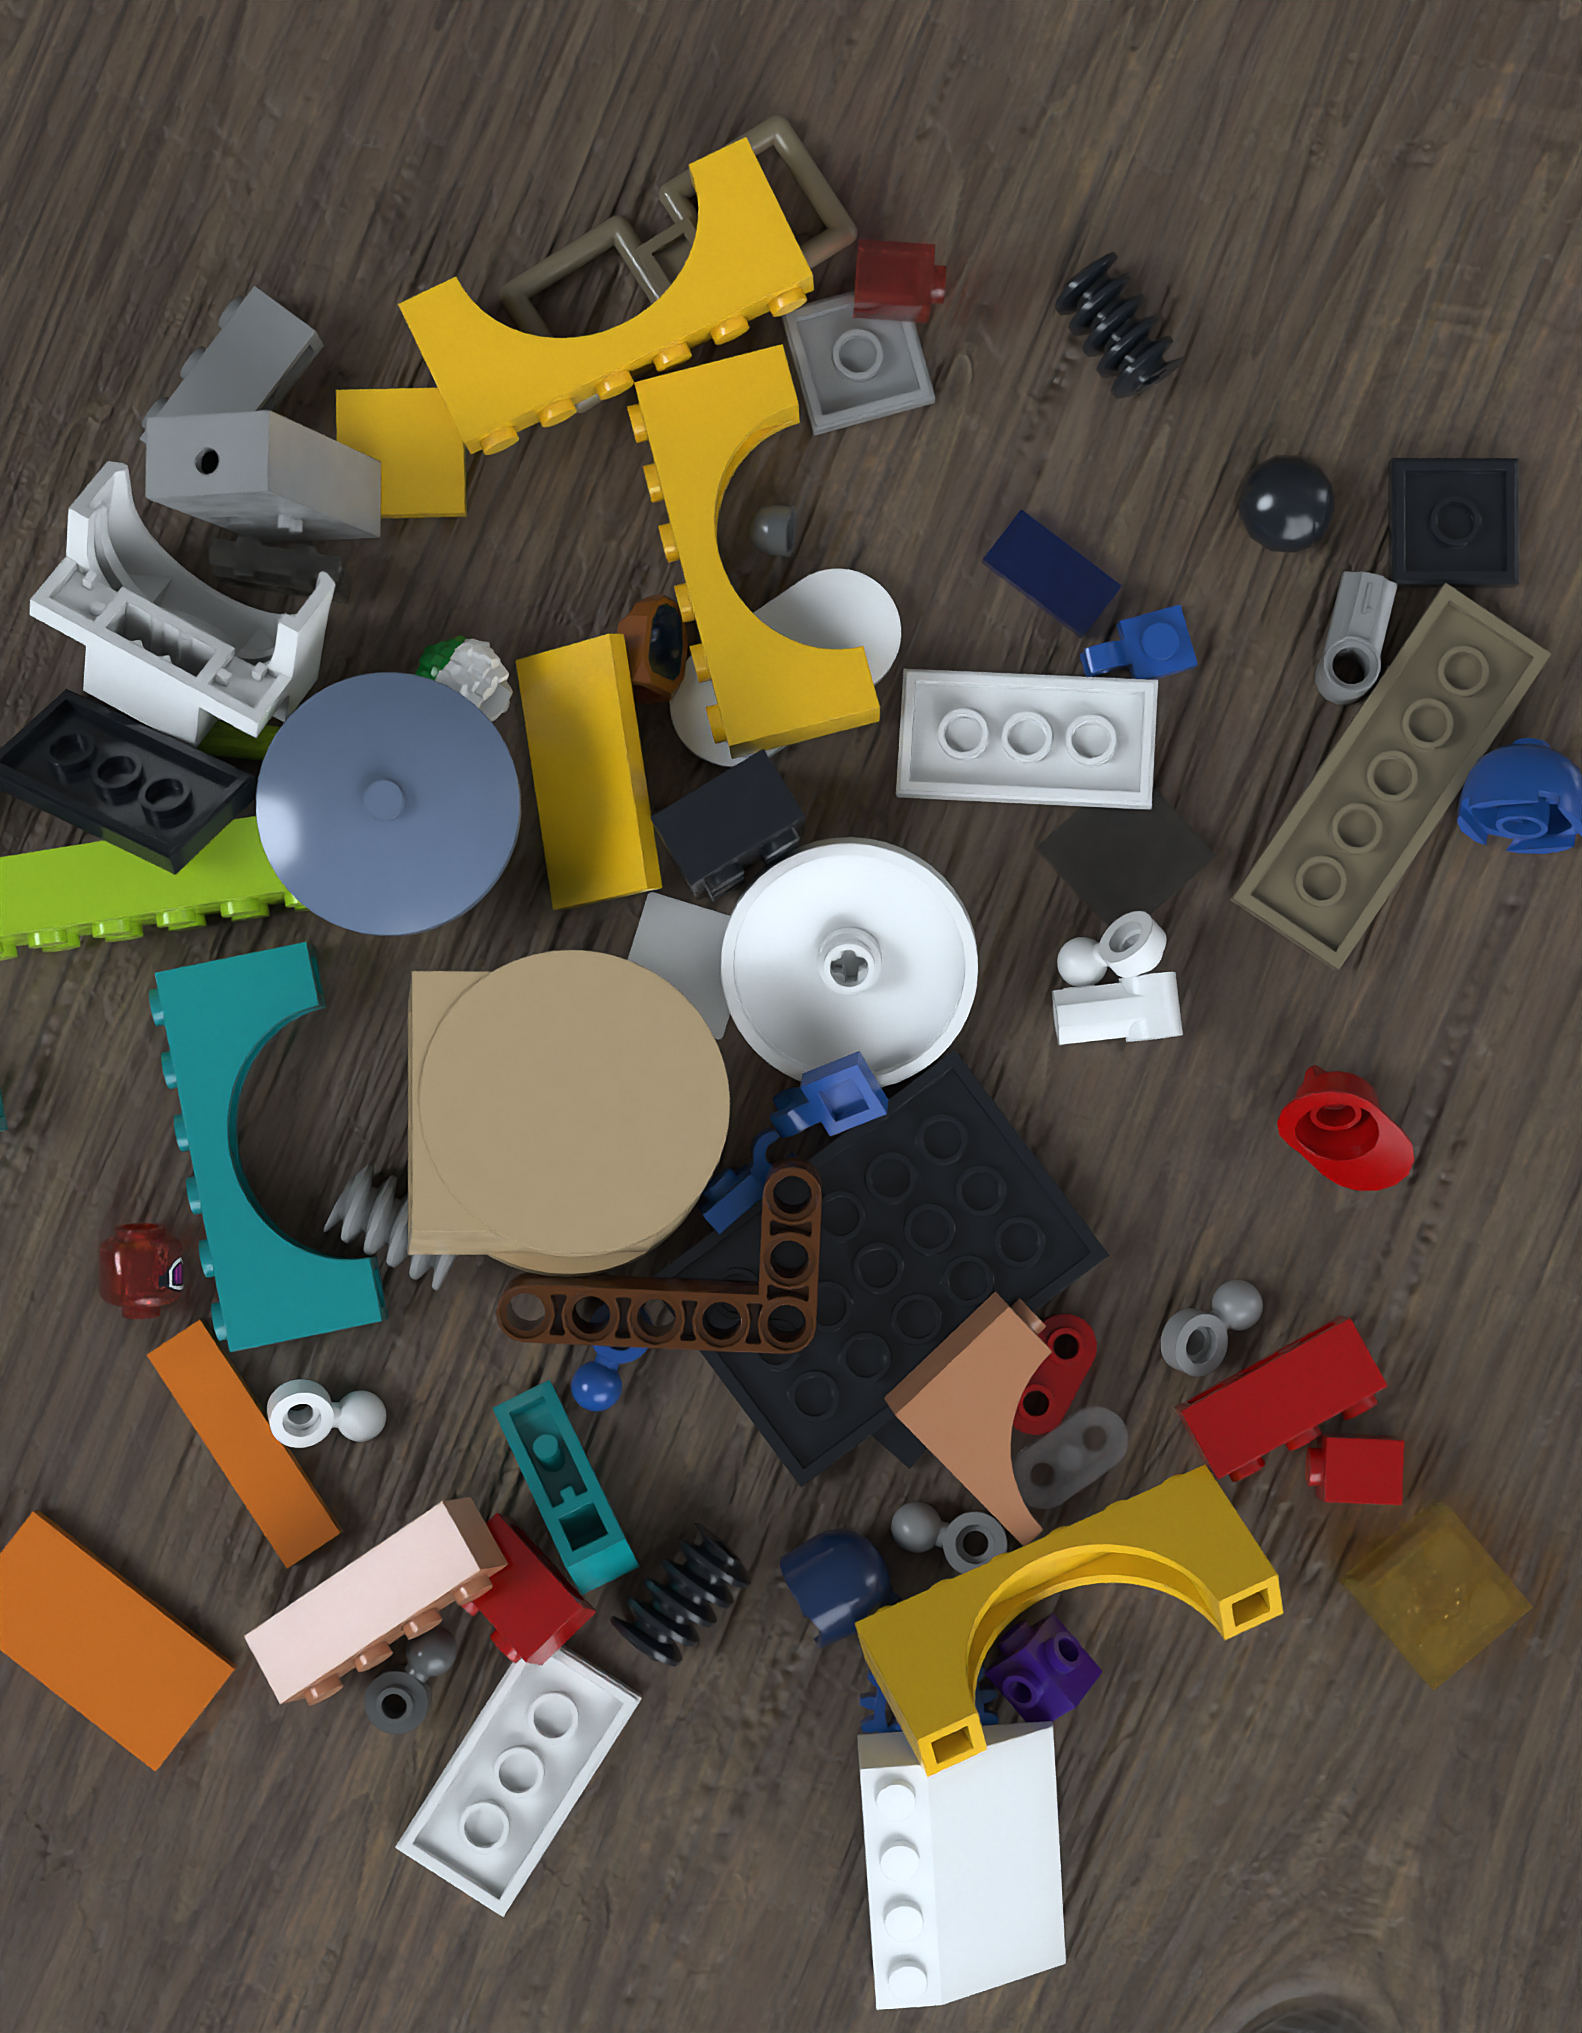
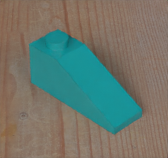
M548 1380L493 1407L492 1409L563 1563L581 1595L640 1567L551 1381Z

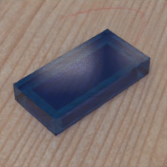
M1022 509L982 560V564L1081 639L1122 587V585Z

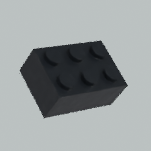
M764 748L650 817L659 840L695 899L698 900L708 894L713 902L722 899L744 885L746 882L743 873L760 861H763L767 867L771 862L798 848L800 845L799 839L805 832V815Z

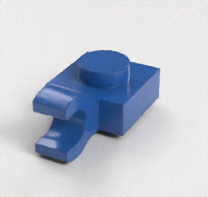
M1180 604L1121 620L1116 625L1120 637L1119 641L1094 645L1085 648L1084 653L1079 654L1085 677H1097L1129 668L1132 679L1155 680L1194 669L1198 665Z
M857 1051L802 1073L800 1087L789 1088L773 1096V1102L779 1111L770 1114L769 1119L781 1138L793 1136L819 1122L823 1124L829 1136L886 1115L889 1100L860 1051Z
M772 1127L761 1131L754 1138L750 1149L751 1161L748 1166L744 1164L736 1172L730 1167L724 1169L707 1183L702 1192L705 1199L697 1207L719 1235L763 1197L766 1174L774 1164L766 1160L765 1152L767 1147L779 1137ZM792 1152L789 1155H787L786 1158L797 1156Z

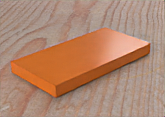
M38 1509L30 1514L0 1553V1650L148 1767L157 1771L238 1666Z

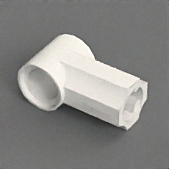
M1176 972L1144 974L1131 978H1119V983L1097 986L1094 984L1052 991L1053 1016L1058 1045L1125 1037L1126 1042L1183 1035Z

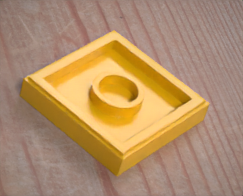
M438 388L336 390L337 441L381 461V519L467 517L465 443Z

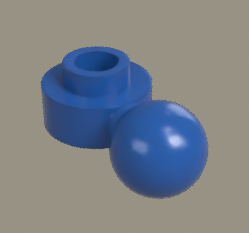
M606 1302L595 1311L590 1323H601L609 1318L610 1309ZM642 1305L640 1307L642 1317L649 1324L653 1325L650 1313ZM592 1345L597 1352L594 1361L581 1365L574 1373L571 1381V1391L575 1401L582 1408L593 1412L604 1411L612 1407L618 1401L622 1392V1380L618 1373L620 1364L636 1360L648 1348Z

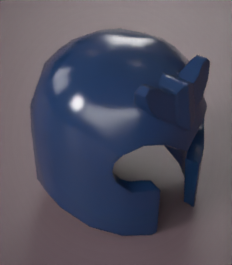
M841 1528L824 1531L781 1557L780 1568L792 1595L799 1603L802 1615L805 1618L809 1617L819 1628V1635L814 1638L818 1649L857 1633L855 1622L873 1615L879 1608L895 1605L903 1601L898 1594L892 1592L893 1588L890 1585L889 1573L883 1557L866 1537L855 1531Z

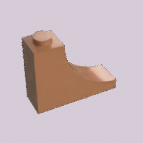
M995 1291L889 1392L884 1399L900 1421L1023 1546H1026L1044 1529L1026 1507L1015 1481L1011 1461L1012 1425L1016 1408L1026 1385L1039 1365L1052 1351L1038 1336L1046 1325L1020 1298L1010 1307Z

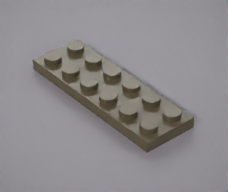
M1445 583L1422 614L1230 900L1333 970H1339L1464 785L1472 767L1485 754L1551 656V653Z

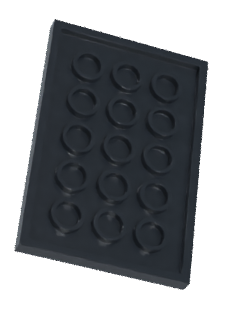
M955 1050L890 1098L886 1115L850 1128L808 1160L816 1167L821 1176L822 1206L816 1329L814 1337L807 1347L796 1353L789 1354L699 1350L801 1487L896 1416L884 1397L995 1291L1010 1307L1020 1298L1035 1312L1109 1256ZM797 1176L785 1177L774 1187L778 1199L789 1205L801 1204L811 1194V1188L808 1183ZM763 1197L720 1235L714 1230L653 1277L759 1282ZM789 1240L776 1245L772 1250V1257L781 1267L792 1269L804 1264L808 1258V1252L800 1243ZM662 1300L666 1307L669 1309V1311L672 1313V1315L675 1317V1311L673 1310L672 1306L666 1301ZM726 1302L714 1303L704 1312L707 1321L719 1329L731 1328L741 1319L738 1310ZM791 1305L779 1306L769 1315L772 1325L784 1332L797 1330L806 1320L802 1311Z

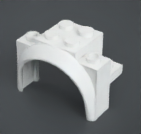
M107 461L69 507L66 557L30 599V615L86 645L83 691L149 727L197 748L219 718L255 738L272 716L283 722L288 719L318 679L327 618L335 583L327 573L321 571L318 575L315 591L297 614L289 615L258 610L223 595L188 572L159 545L145 527L135 508L128 466L124 463Z

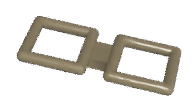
M773 115L722 147L724 148L747 137L755 156L774 145L827 227L826 230L799 246L810 269L855 241L857 227L784 116ZM689 168L664 183L659 190V199L675 224L644 244L630 222L621 215H615L504 284L500 289L499 298L519 331L540 337L554 338L529 299L613 246L616 247L650 302L653 304L659 299L682 270L695 239L698 212L689 200V198L696 194L691 182ZM655 366L632 377L633 380L635 381L639 377L655 368ZM598 394L579 402L575 404L576 413L586 412L603 400H600Z

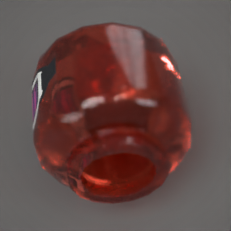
M128 1223L115 1226L114 1235L104 1239L98 1248V1289L100 1297L110 1305L122 1307L123 1318L151 1319L161 1316V1306L175 1302L183 1292L182 1243L176 1237L166 1234V1226L163 1224Z

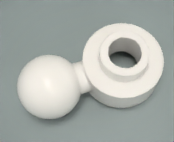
M1134 911L1127 913L1109 926L1103 934L1100 943L1088 937H1077L1065 943L1058 954V971L1067 983L1075 987L1098 983L1104 977L1107 967H1110L1118 976L1123 978L1146 974L1153 970L1160 962L1166 946V934L1146 912Z
M305 1379L292 1380L282 1384L272 1393L267 1404V1415L272 1434L282 1444L295 1448L309 1447L320 1442L329 1434L332 1428H338L350 1440L357 1442L368 1441L382 1431L386 1422L385 1406L375 1394L359 1390L347 1394L340 1402H331L330 1396L324 1387L314 1381ZM298 1404H309L300 1411L290 1410L291 1407Z

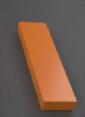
M204 1318L199 1319L147 1354L160 1377L287 1569L343 1532L288 1446L279 1442L272 1434L267 1414Z

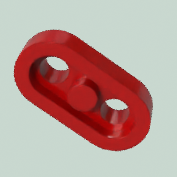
M1057 1313L1042 1321L1046 1327L1038 1336L1052 1352L1039 1365L1030 1378L1016 1408L1013 1426L1023 1433L1031 1435L1045 1434L1060 1424L1095 1359L1097 1340L1094 1331L1087 1322L1073 1314ZM1062 1334L1072 1335L1077 1342L1075 1353L1068 1358L1058 1357L1053 1349L1054 1341ZM1032 1391L1043 1392L1047 1398L1045 1410L1037 1415L1027 1413L1023 1406L1025 1396Z

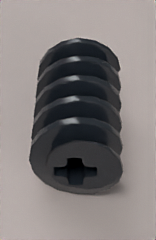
M1113 251L1093 261L1064 285V290L1057 298L1054 307L1060 315L1076 313L1070 321L1069 330L1074 336L1090 334L1084 342L1082 349L1088 357L1105 354L1098 363L1096 370L1102 378L1119 375L1112 384L1110 391L1115 399H1122L1139 394L1156 385L1178 368L1185 360V357L1167 362L1164 360L1163 355L1174 341L1171 336L1153 341L1150 339L1149 334L1160 320L1157 315L1139 320L1136 318L1135 313L1146 299L1142 293L1125 299L1122 297L1121 292L1132 278L1128 272L1111 278L1108 276L1107 271L1118 259Z
M695 1523L703 1539L700 1546L682 1538L677 1543L686 1558V1562L683 1565L667 1558L660 1562L670 1580L666 1584L649 1577L643 1581L652 1600L646 1603L631 1596L626 1600L635 1616L632 1623L616 1616H612L610 1619L611 1624L640 1652L655 1662L660 1661L673 1667L678 1666L683 1661L682 1653L676 1642L689 1647H694L700 1642L699 1634L692 1622L707 1628L713 1627L717 1622L716 1614L710 1603L726 1609L734 1603L733 1595L726 1583L741 1589H745L751 1584L750 1576L740 1558L717 1535L700 1523Z

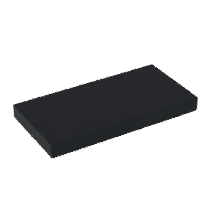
M68 689L63 691L0 748L1 791L174 875L184 868L256 798L258 784L256 776Z

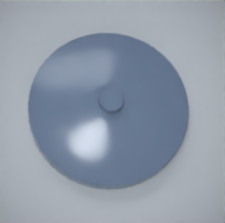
M378 672L359 675L330 685L305 701L288 717L271 742L261 766L256 792V817L262 846L269 863L288 891L305 907L325 920L350 931L382 937L406 936L433 930L455 920L474 907L492 889L505 870L515 848L521 820V791L515 763L507 745L492 722L474 703L459 692L429 678L397 672Z

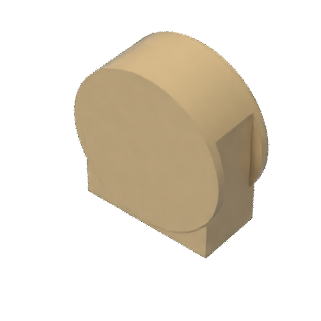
M562 950L534 954L515 960L493 972L412 971L408 999V1255H488L508 1266L526 1272L546 1276L576 1277L608 1272L625 1266L661 1245L684 1222L710 1180L720 1159L729 1124L730 1095L725 1064L713 1034L697 1009L681 992L651 970L632 961L594 951Z

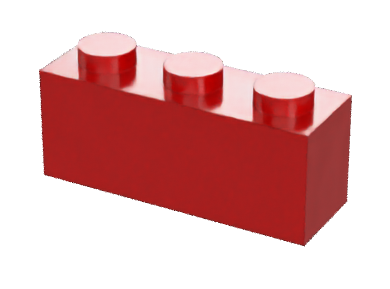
M1340 1315L1178 1404L1174 1408L1212 1475L1218 1480L1228 1475L1232 1482H1236L1263 1468L1266 1463L1262 1456L1284 1444L1288 1451H1292L1319 1437L1322 1432L1318 1425L1340 1413L1344 1420H1348L1371 1409L1378 1403L1374 1394L1388 1387L1351 1318Z

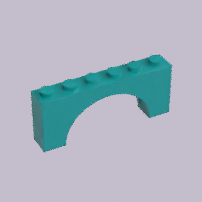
M302 942L156 972L157 988L149 990V1003L155 1025L157 1027L165 1026L170 1051L161 1053L162 1069L168 1088L178 1089L182 1113L174 1115V1129L181 1152L190 1151L195 1176L186 1178L187 1195L193 1214L203 1215L207 1239L199 1240V1255L206 1278L215 1276L219 1302L211 1304V1315L218 1340L227 1339L229 1351L234 1352L389 1319L377 1256L365 1258L333 1256L312 1249L287 1234L273 1221L257 1200L244 1172L239 1152L237 1132L239 1103L242 1089L254 1061L265 1045L286 1025L308 1013L327 1008L315 946L308 942Z

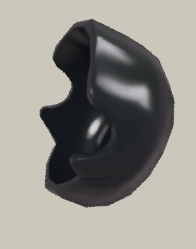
M1274 455L1254 466L1247 474L1239 496V516L1249 537L1270 551L1295 553L1320 541L1328 530L1335 509V495L1332 483L1322 468L1297 455Z

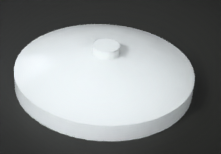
M856 837L831 838L812 842L788 852L771 862L748 884L739 897L726 927L721 950V982L729 1012L745 1040L764 1060L782 1073L801 1081L802 1073L860 1051L880 1087H885L907 1079L926 1068L951 1045L961 1031L972 1007L977 987V944L970 917L961 899L946 879L930 864L915 854L886 842Z

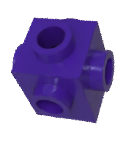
M1051 1613L1032 1626L1025 1620H1022L1010 1628L997 1641L996 1647L1001 1653L985 1671V1674L1025 1722L1030 1723L1054 1721L1076 1708L1103 1671L1056 1615Z

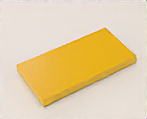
M605 634L515 660L553 910L571 909L661 889L662 881L654 829L650 819L651 809L624 634Z

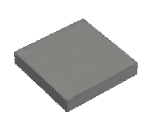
M902 278L806 303L796 310L780 316L813 436L935 403V394Z

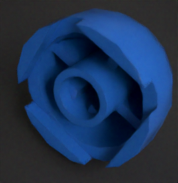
M1521 738L1515 740L1511 745L1495 749L1480 757L1466 777L1459 799L1457 823L1460 830L1475 842L1486 846L1488 834L1511 838L1513 841L1506 851L1514 853L1547 854L1565 851L1574 847L1576 834L1579 833L1582 837V774L1579 767L1561 752L1551 749L1547 742L1540 739Z

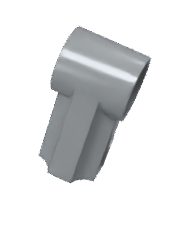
M1344 571L1342 574L1323 655L1315 670V683L1318 691L1330 702L1349 705L1359 701L1375 683L1381 671L1380 655L1397 589V584L1389 581L1385 576L1365 571ZM1350 658L1356 661L1363 673L1362 682L1347 684L1340 681L1334 674L1332 668L1333 660Z

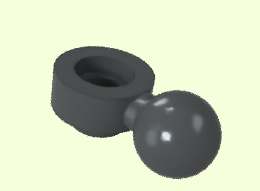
M437 1625L418 1637L408 1639L406 1645L408 1663L406 1665L386 1667L373 1678L365 1693L364 1706L366 1714L374 1726L389 1734H404L414 1730L421 1724L429 1711L432 1701L431 1687L427 1679L429 1676H438L448 1671L457 1656V1644L450 1631ZM390 1694L400 1695L406 1701L407 1709L402 1712L391 1710L386 1704V1696Z

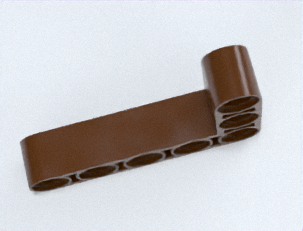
M795 1156L782 1158L774 1163L767 1172L762 1201L759 1282L611 1275L558 1277L528 1272L514 1277L504 1288L496 1310L498 1325L503 1333L511 1339L526 1343L772 1354L796 1353L807 1347L813 1339L816 1329L822 1206L821 1176L812 1163ZM788 1176L801 1177L810 1186L811 1194L801 1204H785L778 1199L774 1191V1187L779 1180ZM783 1241H796L805 1247L808 1252V1258L804 1264L797 1268L788 1269L781 1267L775 1262L772 1257V1250ZM518 1294H533L542 1301L545 1314L537 1320L529 1321L522 1319L512 1309L511 1299ZM583 1297H598L606 1302L610 1309V1316L601 1323L586 1322L577 1313L575 1304ZM652 1299L664 1300L672 1306L675 1311V1318L664 1326L651 1325L642 1317L640 1307L643 1303ZM726 1302L738 1310L741 1319L731 1328L719 1329L707 1321L704 1312L714 1303ZM791 1305L801 1310L806 1320L797 1330L784 1332L772 1325L769 1315L779 1306Z

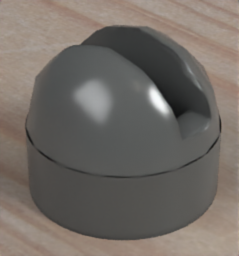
M779 504L763 506L752 515L748 524L749 537L754 545L763 553L776 556H791L797 527L795 506Z

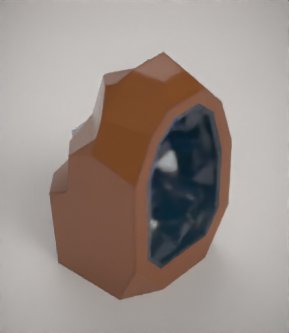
M663 594L652 595L635 603L633 609L619 622L617 634H624L634 703L640 704L673 700L685 676L688 649L686 625L682 621L678 603Z

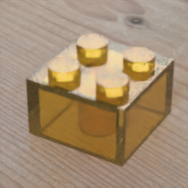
M1437 1500L1432 1501L1338 1581L1419 1680L1433 1691L1533 1608L1450 1507Z

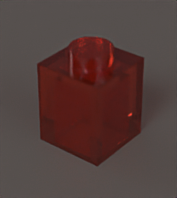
M859 239L853 318L929 323L931 305L944 304L946 265H934L936 244Z

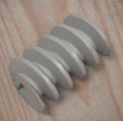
M370 1163L367 1164L349 1180L325 1224L324 1232L330 1230L340 1220H343L341 1240L349 1244L361 1233L365 1232L364 1252L372 1256L385 1244H388L386 1260L388 1266L394 1268L405 1258L411 1256L410 1277L417 1280L432 1267L434 1268L432 1288L438 1291L458 1255H408V1193L400 1200L395 1197L398 1178L393 1175L378 1188L373 1186L375 1166Z

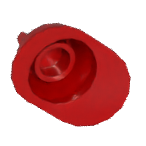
M1312 1065L1306 1070L1304 1081L1297 1089L1293 1100L1282 1108L1277 1119L1279 1136L1290 1147L1300 1153L1323 1176L1339 1186L1357 1191H1379L1395 1186L1409 1175L1415 1160L1412 1142L1405 1132L1382 1111L1374 1088L1365 1078L1351 1072H1326L1318 1065Z

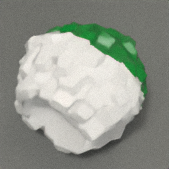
M459 635L454 639L449 638L436 645H428L424 649V654L419 659L420 665L414 675L432 679L459 692L474 703L490 721H495L502 713L507 711L510 704L509 699L513 693L507 682L509 673L500 662V658L494 653V650L490 648L489 642L473 638L469 639Z

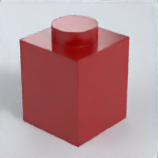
M1322 1433L1317 1437V1447L1307 1448L1305 1461L1307 1486H1315V1497L1323 1502L1402 1506L1404 1440L1391 1435Z

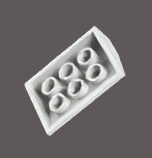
M1052 1721L981 1726L987 1746L986 1751L929 1777L926 1776L903 1732L857 1735L877 2010L943 2005L1066 1964Z

